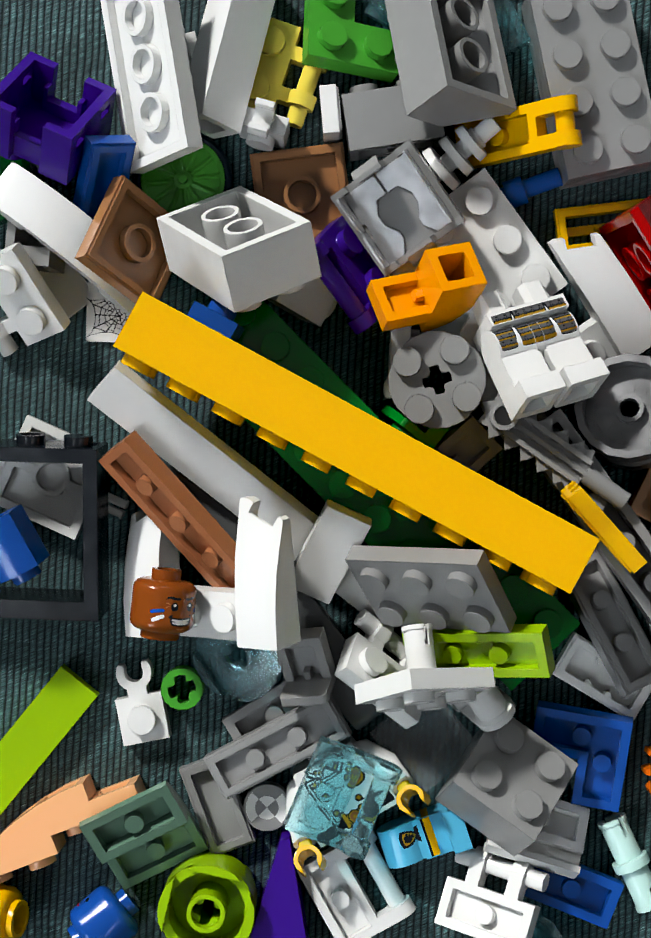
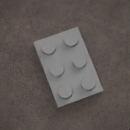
M352 545L345 559L383 625L399 627L431 623L435 630L458 629L473 630L479 633H511L517 619L485 551L482 549Z

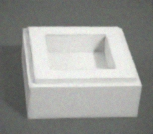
M336 84L319 85L324 144L340 142V139H342L339 87H336Z

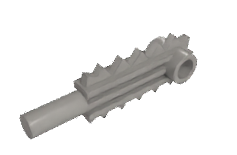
M499 393L494 401H482L485 413L477 422L488 427V439L504 435V450L520 446V462L536 458V473L552 469L553 484L562 482L565 487L572 480L577 484L580 482L618 510H621L631 496L629 492L591 466L594 462L592 458L595 451L585 449V440L569 444V429L553 433L552 418L537 422V414L511 421Z

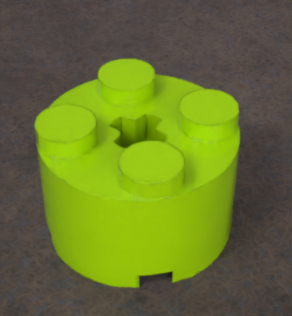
M209 850L177 864L167 879L158 903L157 918L161 931L163 930L166 938H248L252 931L257 906V888L253 874L247 865L232 855L212 853ZM204 900L214 902L212 911L203 909Z

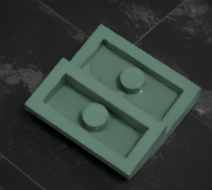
M167 780L79 822V828L101 864L108 863L124 890L209 849L196 819Z

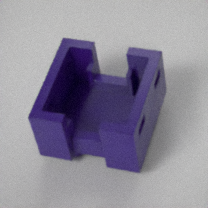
M30 51L0 82V156L8 160L25 159L39 166L38 173L67 185L79 171L85 135H110L117 89L88 77L84 81L83 96L78 101L77 107L55 97L59 63Z

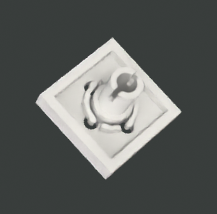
M420 623L403 626L401 631L404 638L407 669L354 684L356 705L376 704V712L380 713L405 710L406 705H417V711H431L447 708V704L476 701V692L495 687L493 667L437 668L432 632L433 624Z

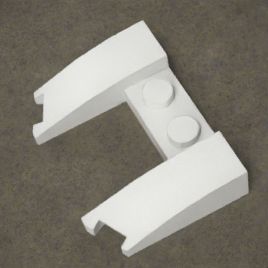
M590 233L593 246L567 249L564 238H554L547 242L591 317L579 326V331L593 359L601 357L604 361L606 358L626 353L640 355L651 347V310L601 234ZM471 308L464 313L468 315V318L458 336L463 337L477 350L472 339L479 325ZM477 350L486 372V387L479 404L485 413L482 401H494L498 391L485 365L481 351ZM545 412L537 414V422L548 417Z
M255 496L240 498L235 550V588L194 585L197 595L193 626L189 631L180 633V636L237 641V647L269 651H279L301 641L291 521L288 516L278 517L272 526L258 517L260 499ZM143 510L131 515L124 566L123 603L125 636L143 638L140 636L141 630L134 627L130 621L134 581L143 576H151L152 567L180 569L178 549L147 515L145 516Z

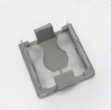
M411 139L407 140L382 160H378L376 155L351 172L353 181L330 197L385 277L408 261L413 265L420 261L425 250L438 248L435 243L437 240L466 221Z

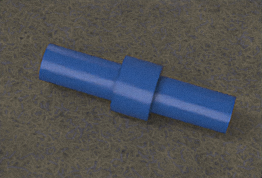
M554 168L521 180L520 176L502 182L503 187L500 190L513 208L529 203L528 198L563 186V182L558 168Z

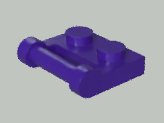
M340 216L329 223L314 238L322 276L319 278L349 317L347 324L357 335L377 321L366 289L370 280L384 278L385 276L343 216Z

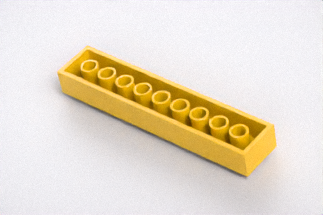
M143 291L113 347L125 353L121 363L152 379H155L158 371L169 376L170 379L166 384L167 388L198 403L201 395L215 401L211 409L212 412L240 427L245 418L260 426L256 436L282 450H285L288 442L305 450L300 460L328 474L332 465L349 474L345 482L346 485L370 498H373L377 490L393 498L389 505L392 510L418 523L422 514L436 521L432 531L463 547L468 538L480 545L479 549L485 551L490 563L507 572L512 563L523 568L519 578L551 596L554 595L557 587L571 594L600 541L599 538Z

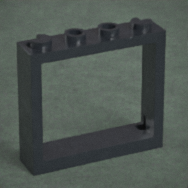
M22 432L16 434V439H0V461L82 464L84 590L0 587V618L98 622L109 610L108 472L98 462L108 452V442H93V436H82L79 433L64 435V441L46 440V434L41 432Z

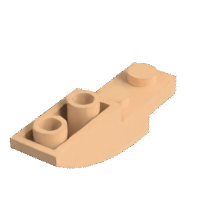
M87 774L49 793L26 809L0 834V884L13 877L12 871L28 865L30 871H35L54 863L57 860L56 854L60 852L67 842L63 831H66L68 837L80 834L82 831L79 828V822L145 791L146 788L141 775L139 774L96 790L91 774Z

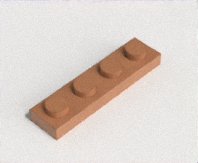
M134 430L106 452L98 462L212 587L235 588L236 542Z

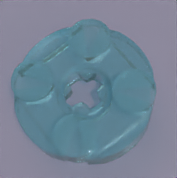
M197 637L196 650L192 652L193 663L201 680L214 693L222 697L226 693L233 697H241L237 701H254L269 692L281 679L283 672L276 651L243 648L247 654L248 663H246L242 658L235 660L231 655V652L235 649L233 644L237 645V641Z

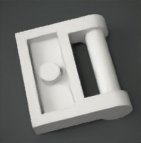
M370 825L357 829L344 840L322 851L321 853L324 855L327 863L324 871L320 869L316 856L304 861L303 867L307 877L302 876L296 870L334 938H371L407 918L416 910L410 895L402 893L375 844L377 836ZM358 852L388 904L378 912L374 909L347 858Z

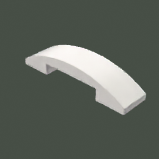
M12 161L0 176V214L18 229L26 230L99 288V293L129 316L135 303L75 259L93 219L52 187Z

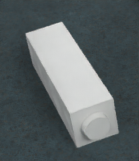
M207 0L190 64L201 133L213 139L241 133L275 0Z

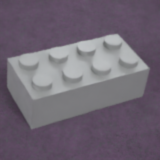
M524 0L521 10L540 99L544 100L569 94H575L578 98L579 111L575 112L574 116L576 129L581 130L583 145L572 149L552 151L555 168H558L563 182V186L559 187L560 190L651 171V98L630 0ZM555 116L546 118L548 134L556 132Z

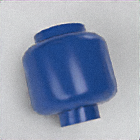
M99 886L70 911L72 925L67 930L72 938H133L139 929L133 915L140 908L123 888L115 893L107 886Z

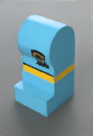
M441 803L413 812L416 817L405 815L391 820L376 830L390 869L407 867L425 858L428 860L452 851L457 854L473 849L465 821Z

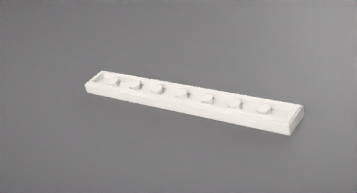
M119 360L92 391L87 400L129 433L135 430L157 455L237 517L239 516L240 498L246 496H255L261 500L258 517L272 526L278 517L288 516L291 521L295 561L318 516ZM348 568L335 593L361 612L363 609H366L377 617L352 571Z

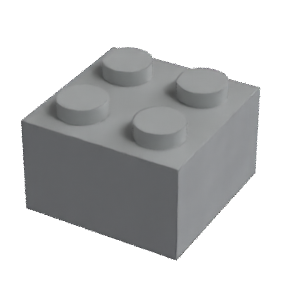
M513 717L506 725L495 731L485 732L480 728L478 729L435 800L512 856H516L536 841L579 764Z

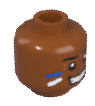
M152 567L151 576H143L134 581L130 621L134 627L141 630V637L159 641L179 640L180 633L187 632L192 628L197 590L193 583L181 579L182 570L168 567Z

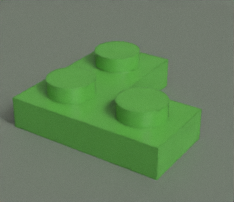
M305 0L303 65L390 83L393 82L398 75L390 30L356 23L355 0Z

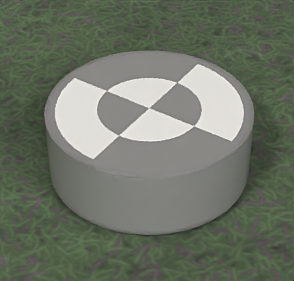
M263 781L249 789L243 805L244 815L249 824L261 831H273L280 828L286 822V789L282 785L273 781Z

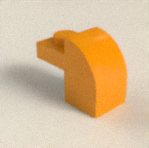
M469 241L427 249L424 251L415 272L370 280L366 292L382 332L418 324L421 331L426 332L454 321L471 309L487 285V280Z

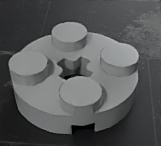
M445 331L425 332L408 340L395 353L388 377L389 390L398 410L412 422L434 429L452 427L466 420L480 404L486 387L485 367L477 350L463 337ZM434 366H439L442 373L450 372L452 381L444 384L445 392L441 394H436L433 387L425 388L423 384V379L430 376V368Z

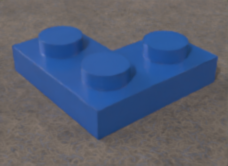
M539 700L533 732L568 757L578 759L577 763L579 765L576 769L571 804L619 813L633 728V717Z

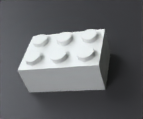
M242 186L235 187L156 218L169 270L234 313L252 311L258 308L264 300L279 294L298 292L304 287L305 283L322 277L311 221Z

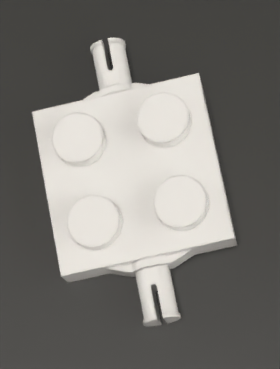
M31 415L26 416L19 432L45 433L46 440L64 441V435L71 434ZM0 461V507L9 510L22 504L31 521L71 539H78L83 529L82 464ZM108 492V513L122 519L126 511L109 504V502L127 509L130 501Z

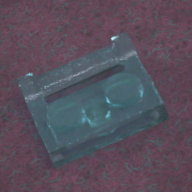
M321 735L284 821L285 829L340 849L344 854L352 858L363 860L371 845L368 838L391 785H397L403 770L388 760ZM364 772L372 775L373 780L351 831H347L338 826L360 774Z

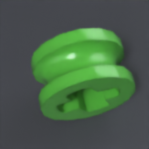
M179 665L172 668L166 674L161 684V695L164 701L171 708L177 710H187L194 707L200 701L205 690V681L202 674L196 668L189 665ZM178 675H185L186 682L194 681L196 688L190 691L189 699H181L180 693L173 694L171 691V687L177 682Z

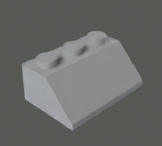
M384 0L407 116L445 127L510 115L517 110L493 0Z

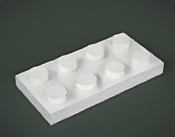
M100 0L114 87L117 89L116 99L122 135H130L136 142L130 173H147L203 148L201 126L198 119L193 77L190 71L179 0Z

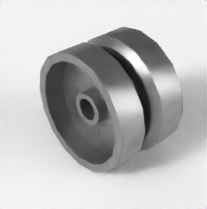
M626 353L606 358L604 363L610 372L609 376L593 397L575 402L574 410L578 428L592 450L595 451L597 457L614 468L631 471L651 468V357ZM629 409H639L638 413L635 416L625 417L629 416Z

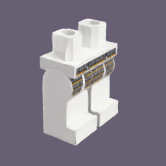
M537 279L525 282L516 288L512 295L516 306L510 308L507 307L501 293L497 290L481 294L477 298L472 309L479 328L472 340L477 350L482 353L485 365L511 421L548 411L553 405L555 408L591 398L609 376L610 372L601 357L593 359L582 340L576 319L567 311L569 304L563 293L550 296L540 280Z

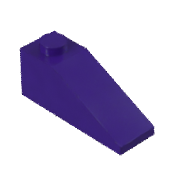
M284 828L281 831L256 911L250 938H309L300 877L293 861L295 848L288 828Z

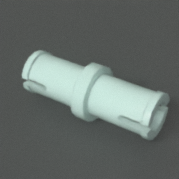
M625 812L610 815L604 818L605 821L601 820L598 822L597 826L601 830L615 860L612 863V867L616 875H622L634 901L637 913L650 912L651 871L647 865L650 862V858L646 850H640L628 824Z

